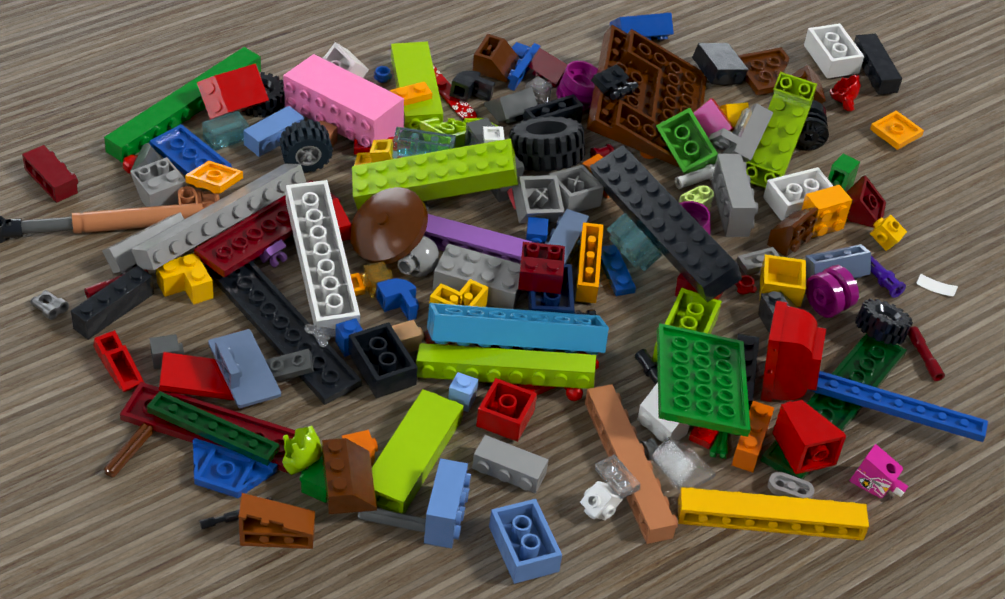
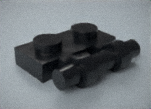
M617 64L595 74L591 79L603 94L609 92L612 100H620L625 97V94L630 95L638 88L637 82H627L630 77Z

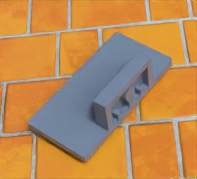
M250 329L208 340V345L238 408L281 397V391Z

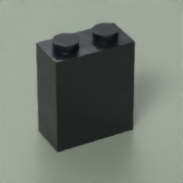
M698 43L692 59L711 84H742L748 72V68L729 43Z

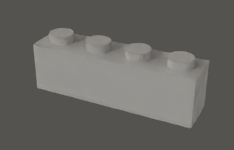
M181 212L173 214L102 250L113 274L118 272L125 274L133 269V265L137 263L131 249L183 221L184 218Z

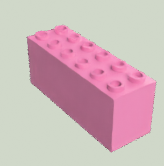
M315 54L283 75L285 107L290 106L299 114L315 122L322 120L338 126V134L352 141L356 139L358 144L364 147H371L373 140L394 137L404 129V98Z

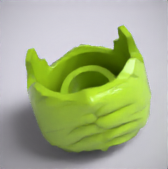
M313 426L297 428L292 439H289L288 435L283 436L285 455L282 463L290 475L305 470L322 456L321 443Z

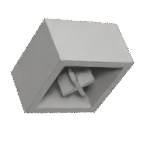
M584 165L549 173V175H557L564 213L566 209L581 212L601 206L604 187Z
M557 175L519 176L517 179L518 185L512 186L518 222L528 223V217L549 219V222H556L559 216H562L564 213Z

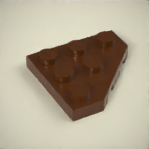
M782 47L738 55L748 68L744 79L756 95L774 92L773 89L780 72L784 73L790 59Z

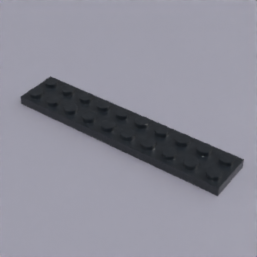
M252 261L226 277L221 276L209 266L204 265L216 285L280 356L306 349L311 351L314 372L300 375L299 377L324 405L362 386V379Z

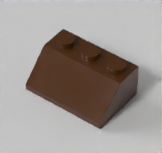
M347 438L322 440V461L328 514L377 511L369 451Z

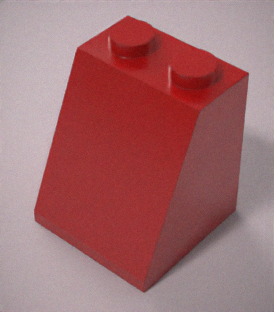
M803 400L789 401L781 404L773 435L794 473L800 474L837 465L846 439L845 433Z

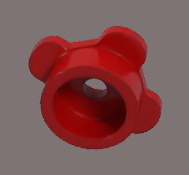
M742 275V280L734 284L738 288L737 292L742 295L757 291V288L754 286L755 280L749 275Z

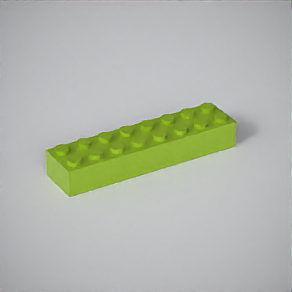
M511 139L352 166L353 199L358 210L374 194L394 187L409 189L416 193L422 201L518 185L515 153Z

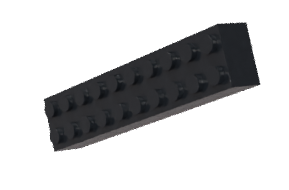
M624 145L590 166L593 176L602 184L607 195L707 303L742 280L739 266L734 259Z

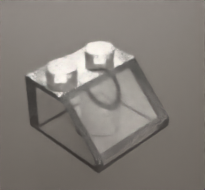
M667 437L651 455V458L656 463L654 465L660 473L666 474L670 478L669 483L677 490L681 489V487L696 488L717 475L688 444Z

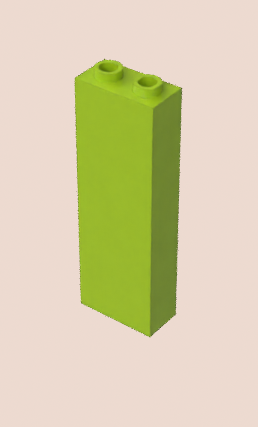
M428 41L391 44V62L396 88L425 81L432 92V99L404 106L405 131L421 130L419 124L420 121L439 119L440 122H443L444 113Z
M422 389L372 467L376 505L378 507L405 514L461 423L464 405Z

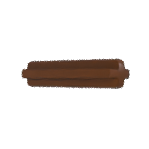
M143 423L104 467V473L107 476L113 478L119 473L152 435V426Z

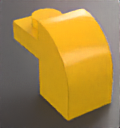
M393 139L373 140L370 152L357 153L354 166L394 159L395 147Z

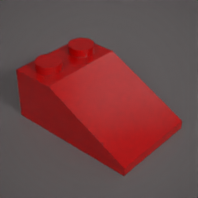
M256 64L218 74L197 82L210 120L217 121L270 101Z

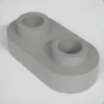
M783 472L771 474L768 481V489L778 496L812 499L814 494V487L810 482Z

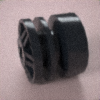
M812 101L810 111L796 144V148L799 150L809 151L818 149L828 140L829 131L826 109L818 101Z

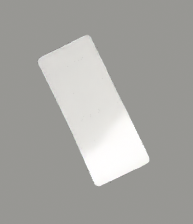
M920 274L917 284L921 287L947 296H954L958 286L938 282L923 274Z

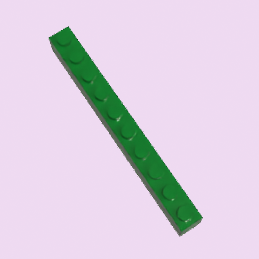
M246 47L236 51L104 137L106 152L123 163L125 157L140 152L144 144H150V140L177 127L206 108L197 82L252 64H256L259 72H261V56Z

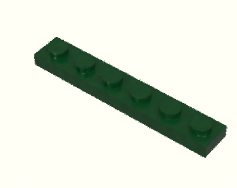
M161 391L147 406L148 413L266 466L270 464L280 451V444Z

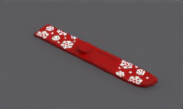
M433 65L441 97L463 120L464 118H477L476 112L467 102L449 96L451 84Z

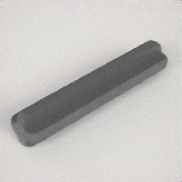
M378 508L377 511L358 512L357 515L358 519L425 532L426 518Z

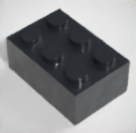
M389 322L349 335L348 353L375 398L416 385L418 367Z

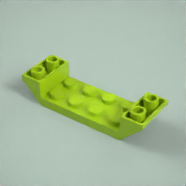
M780 72L773 89L774 95L768 108L773 114L752 159L746 162V173L750 176L751 184L766 189L768 180L785 176L810 111L817 87L816 83Z

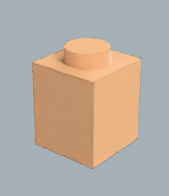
M414 320L392 326L408 353L419 350V345L424 339V333Z

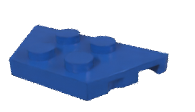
M196 438L193 439L195 485L240 498L242 493L246 494L278 470L275 463L270 462L266 466L231 449Z

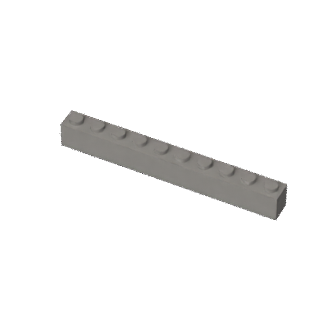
M283 164L132 248L131 250L137 265L142 269L155 270L286 195V185L306 183L301 164Z

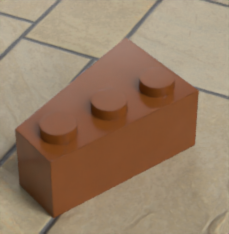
M245 493L241 494L239 510L240 546L313 549L315 511Z

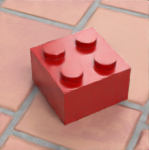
M495 378L478 408L476 427L518 442L535 411L537 393Z

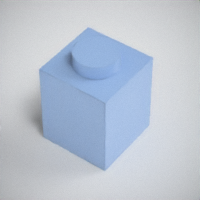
M457 372L449 387L448 399L464 405L463 411L469 412L477 396L478 379Z

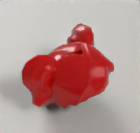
M852 75L849 78L842 77L834 85V88L830 89L831 98L843 103V108L849 112L854 110V100L857 98L860 90L859 75Z

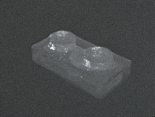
M615 454L595 464L596 472L620 499L640 490L639 481Z

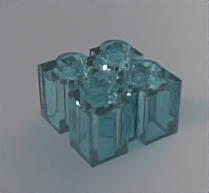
M626 213L621 215L607 228V231L611 234L609 239L635 268L640 266L645 271L662 256L659 250Z

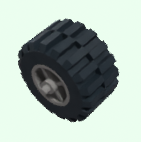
M300 120L299 123L294 122L292 126H287L285 128L286 131L281 133L279 141L285 164H301L303 172L308 173V171L315 172L318 168L322 169L323 165H327L329 159L332 158L333 148L328 130L318 121L314 123L313 120Z

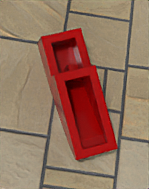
M115 330L94 338L93 346L99 358L122 392L138 387L140 382L144 383L126 345H122Z

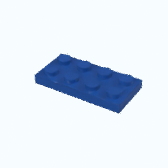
M182 124L149 141L150 145L163 158L167 157L176 169L184 175L207 161L232 168V164Z

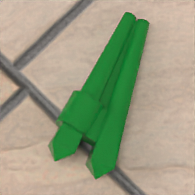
M719 431L710 450V457L716 458V455L720 454V458L726 459L728 454V433Z

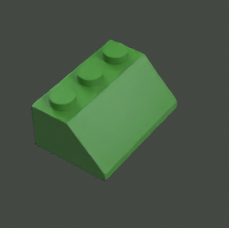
M691 108L656 125L657 130L684 174L703 169L709 164H716L718 153Z

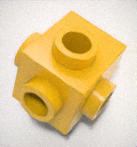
M890 214L885 219L879 218L873 224L875 228L871 231L870 235L887 251L897 244L907 231Z

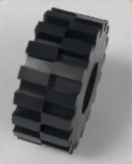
M261 72L260 76L270 101L242 112L246 111L247 115L253 114L254 117L262 115V118H265L266 115L269 114L270 116L284 108V82L279 80L278 76L273 77L271 73L265 75V72Z
M873 299L864 300L855 319L856 326L861 328L863 333H867V336L876 338V341L880 342L881 340L885 344L891 343L892 345L904 343L913 322L909 314L903 312V309H898L896 305H890L884 300L881 302L879 299H875V301Z

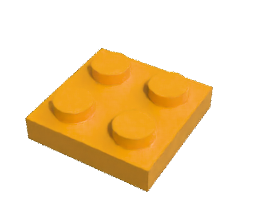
M897 110L872 123L870 127L871 131L897 150L922 137L924 132L923 129Z
M207 161L185 175L186 183L217 194L222 193L243 179V171L212 161Z

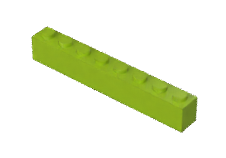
M420 343L416 360L418 367L417 377L454 380L457 372L476 378L479 382H494L495 378L511 384L589 389L594 388L596 355Z

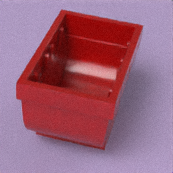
M776 301L768 341L761 401L772 402V399L796 400L804 396L807 389H817L826 329L818 328L817 321L812 314L803 309L787 306V302Z

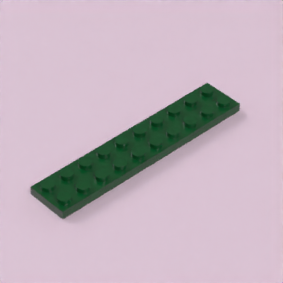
M866 333L834 370L832 375L879 388L905 356L907 350L897 344L892 345L891 343L885 344L881 340L880 342L876 341V338H870ZM815 393L807 402L809 406L841 431H844L863 407L819 393ZM777 440L771 444L761 458V462L776 471L800 479H804L810 472L795 474Z

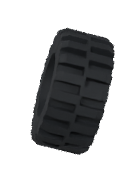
M532 118L515 124L509 132V139H511L515 156L523 163L524 169L528 171L549 172L551 170L568 169L573 165L579 164L585 156L584 128L578 121H574L571 118Z

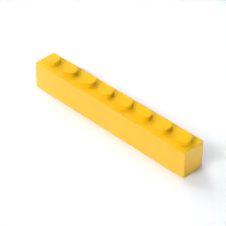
M681 487L678 498V524L863 541L869 528L867 505L855 502L695 489L692 487Z

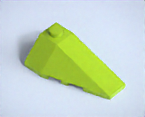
M448 118L447 122H440L439 119L420 121L419 126L429 151L436 152L464 147L466 123L484 118H464V122L454 118Z

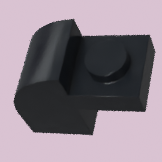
M472 70L462 71L452 80L449 96L467 102L472 95L490 101L493 96L495 82L480 77L481 72Z

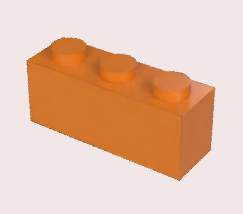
M756 401L752 402L749 411L751 431L748 437L740 436L731 466L754 472L775 407Z

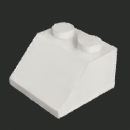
M336 42L323 57V59L362 78L369 70L348 49Z
M657 383L641 403L637 419L658 440L669 447L688 434L689 425L658 418Z

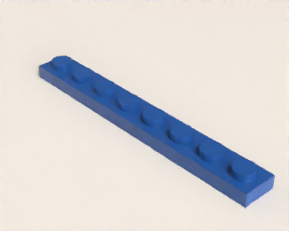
M819 371L817 389H809L812 392L983 442L986 437L987 420Z

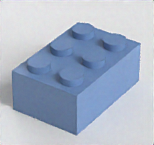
M440 458L426 513L425 544L452 549L454 539L459 540L460 524L465 514V507L463 506L468 501L471 474L467 473L468 463Z
M536 499L491 510L489 528L514 584L560 571L562 553Z

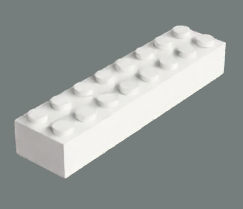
M328 181L286 185V204L315 330L320 335L336 333V324L354 318L360 324V312Z

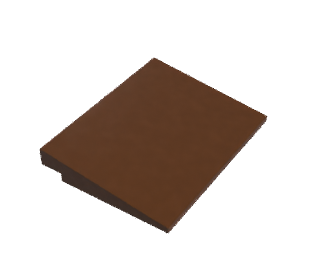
M611 25L603 36L597 73L617 64L630 77L627 82H637L638 88L630 95L625 94V97L620 100H612L609 92L603 94L594 85L587 130L679 167L657 130L656 125L688 108H691L692 112L701 107L704 104L707 77L697 67L633 29L626 33Z

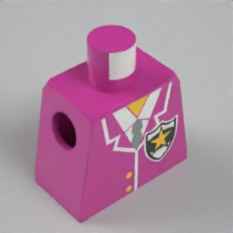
M876 444L849 480L878 498H883L888 490L901 497L908 488V485L897 479L903 467Z

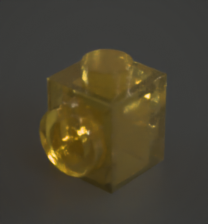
M384 261L364 265L363 273L360 274L365 292L368 291L371 298L376 297V283L393 279L390 269H387Z

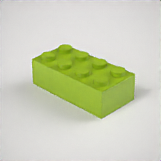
M681 288L665 324L711 334L718 319L722 301L712 299L707 303L699 293ZM657 341L652 357L654 362H657Z

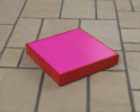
M713 98L693 112L708 138L712 133L723 128L730 132L735 129Z

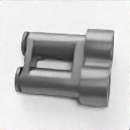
M44 290L41 295L33 297L30 301L49 320L55 319L58 314L65 313L69 308L67 301L57 298L47 290Z

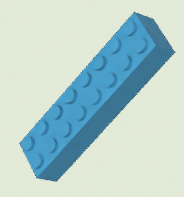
M439 303L429 304L427 330L430 337L438 344L457 342L458 345L468 346L470 343H475L481 347L500 345L504 349H512L513 346L524 350L543 348L547 352H555L558 349L564 350L567 353L585 351V353L590 355H598V352L605 353L609 330L606 323L597 315Z

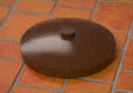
M388 188L374 194L359 208L352 221L350 240L354 250L365 261L377 265L390 264L404 258L420 243L425 234L428 223L427 208L416 193L406 188Z

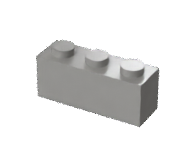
M485 435L474 453L472 469L518 486L523 490L536 493L547 473L549 459Z

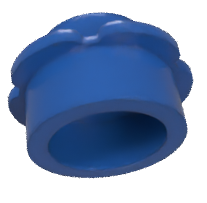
M379 66L374 72V79L380 83H386L388 79L392 78L390 69L386 66Z

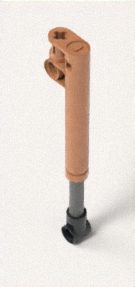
M184 186L178 190L177 205L72 213V217L23 221L21 218L5 219L0 216V243L5 242L8 238L23 237V234L73 230L74 234L82 232L147 228L180 212L183 218L186 219L220 200L219 193H212L211 191L201 192V190H196L191 186Z

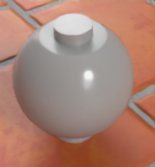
M423 236L420 243L407 256L398 260L399 270L403 274H409L414 277L430 274L436 268L439 261V251L436 244L430 238Z

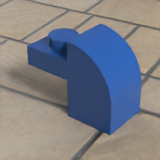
M398 278L376 283V299L384 312L401 308L408 321L417 319L419 303L416 299V287L414 284Z

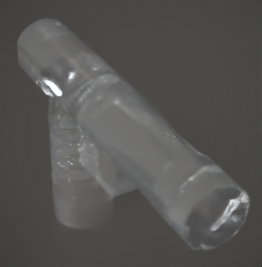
M306 324L304 328L306 333L314 334L320 347H325L328 344L327 339L335 337L336 329Z

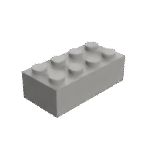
M718 154L711 184L725 237H749L751 229L754 228V216L758 213V203L754 201V189L750 187V176L746 173V162H743L741 154Z
M447 244L434 270L433 289H436L442 283L460 291L469 279H472L489 287L488 305L514 309L522 290H518L520 264Z

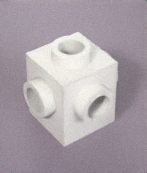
M597 481L585 491L580 503L585 507L584 512L590 518L606 520L615 513L616 507L623 499L609 484Z

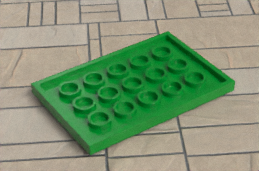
M659 323L657 328L658 418L748 437L751 429L744 341Z

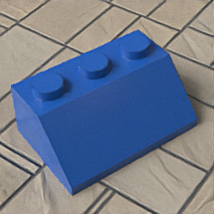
M672 13L619 17L610 22V26L614 25L626 33L633 29L649 40L656 37L657 40H666L668 36L674 34Z

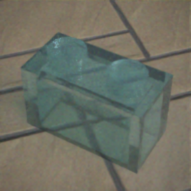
M235 111L202 122L203 138L216 151L244 141L243 130L248 128L249 124L239 111Z

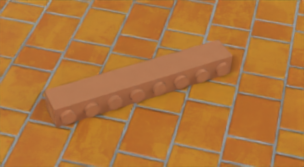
M613 384L587 389L585 405L646 543L650 544L673 539L675 529L678 527L677 518L674 514L672 515L669 509L668 498L663 496L660 481L653 474L650 460L647 461L644 446L642 443H639L636 429L630 424L629 414L621 404L620 394L616 393Z

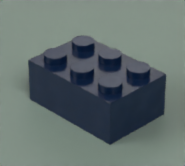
M564 264L561 294L528 291L529 310L574 314L572 264Z

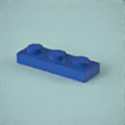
M534 43L530 49L527 48L523 59L518 60L515 70L512 69L508 76V80H510L509 89L515 91L529 71L530 68L528 66L541 47L540 45Z
M617 245L602 246L601 266L615 296L635 293L636 286Z

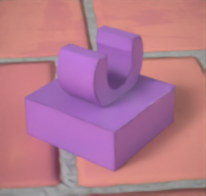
M279 240L265 249L259 258L263 263L270 259L271 266L275 268L279 265L276 257L280 258L282 262L287 260V255L282 252L286 245L282 240Z

